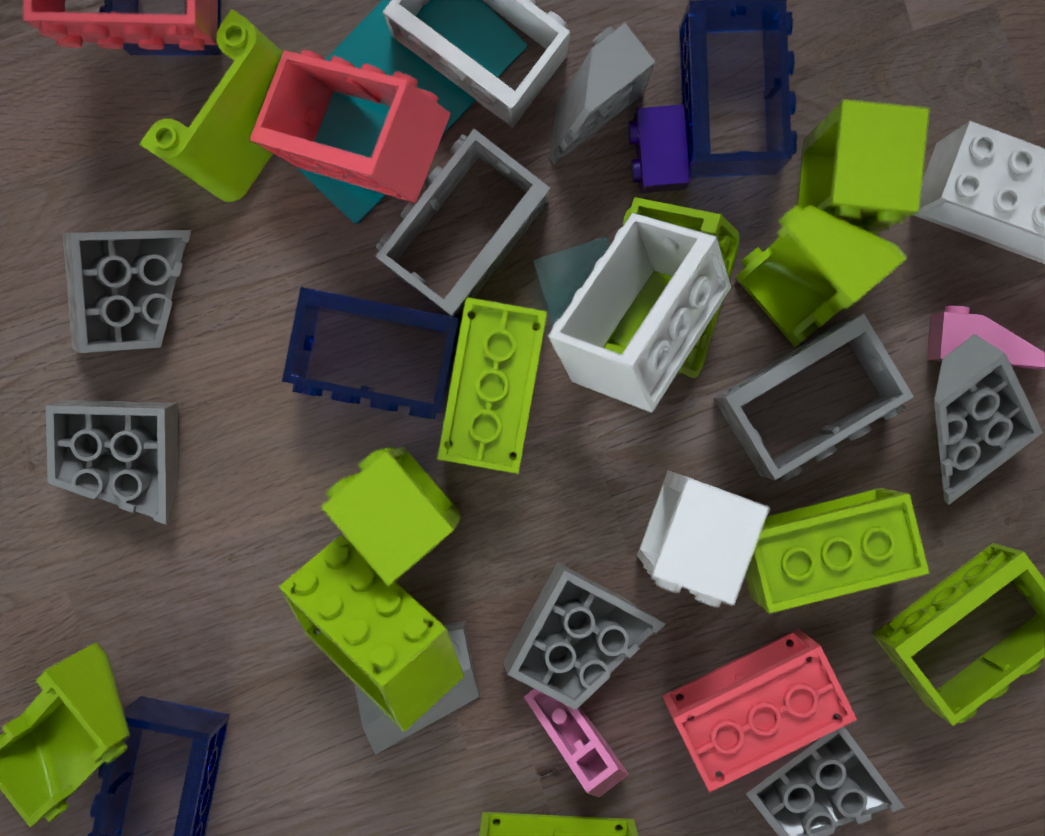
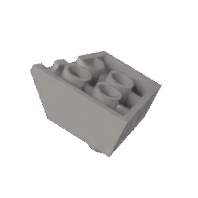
M623 23L615 31L612 27H608L593 40L592 44L594 47L590 50L557 103L549 158L553 165L644 95L656 62L626 23Z
M191 230L62 233L73 350L79 353L161 348L173 303L171 301L177 277L180 276L183 265L181 261L186 243L189 242Z
M974 334L942 359L934 405L944 501L950 505L1040 436L1043 431L1006 353Z
M61 400L46 405L48 484L91 499L98 498L131 513L138 512L153 517L154 521L165 525L169 523L179 479L178 403Z
M557 562L507 653L503 665L507 675L576 710L610 678V674L627 657L630 659L640 649L639 646L654 632L657 633L666 624L621 595Z
M466 621L443 625L447 628L465 677L406 732H403L354 684L362 728L375 755L480 697Z
M845 727L837 729L737 779L745 794L778 836H828L834 834L835 828L853 821H856L857 824L872 820V814L888 808L891 812L905 808Z

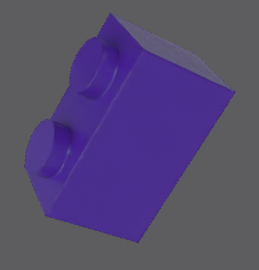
M684 104L637 108L634 121H628L630 145L636 144L637 159L631 160L632 182L639 183L640 193L685 190L690 184Z

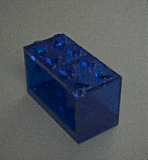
M689 0L679 25L681 97L682 105L684 104L690 178L776 175L792 159V155L796 154L797 132L791 131L790 116L795 114L796 94L794 90L790 91L789 75L794 73L795 57L793 51H788V36L792 34L793 19L792 11H787L786 0ZM763 31L767 151L711 154L706 33Z
M300 287L282 382L293 384L292 392L322 397L323 390L332 392L331 400L360 404L361 398L371 399V408L397 412L398 406L401 405L410 407L409 415L435 419L436 413H446L462 322L459 318ZM319 311L447 336L434 403L375 392L374 387L361 385L360 389L306 378L311 351L315 343L314 335Z
M141 696L123 709L130 733L129 738L125 741L128 748L109 764L104 762L99 767L98 778L102 779L100 793L95 796L91 806L90 817L95 819L92 832L88 836H121L142 729L193 739L173 836H206L230 714Z

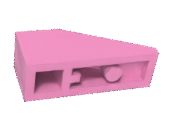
M945 306V312L931 315L927 360L942 361L950 352L976 334L1006 353L1013 368L1045 370V352L988 317L969 314L970 307Z
M536 689L531 690L524 696L526 702L588 794L599 798L629 775L609 744L580 707L575 710Z

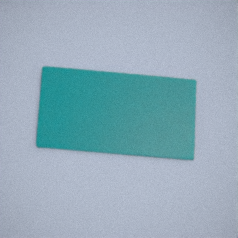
M382 0L325 60L331 61L332 56L352 63L356 68L361 69L363 64H368L382 70L389 76H393L394 72L397 71L413 77L418 81L416 87L436 95L439 98L437 103L451 113L443 132L444 135L476 102V99L391 36L383 14L384 9L391 0ZM430 0L426 5H423L416 15L418 19L497 78L527 49L526 42L482 0ZM333 92L314 142L371 158L391 106L376 104L372 101ZM296 167L354 224H358L385 196V194Z

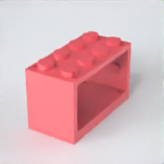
M23 0V21L38 29L40 35L54 39L58 46L65 48H82L83 42H94L99 47L107 49H122L123 43H138V47L148 50L164 49V44H179L181 49L191 51L204 50V45H218V0H187V15L65 13V0Z
M284 50L249 140L303 170L416 204L451 113L437 103L439 98L436 95L416 87L418 81L409 75L396 71L393 76H389L382 70L368 64H363L360 69L339 57L332 56L331 61H327L322 56L309 50H302L301 54ZM333 92L372 101L376 104L391 106L371 158L314 142Z
M799 628L662 695L709 793L857 720L822 647ZM787 640H792L789 644H786ZM834 714H839L837 719H833ZM717 772H722L720 777L715 776Z

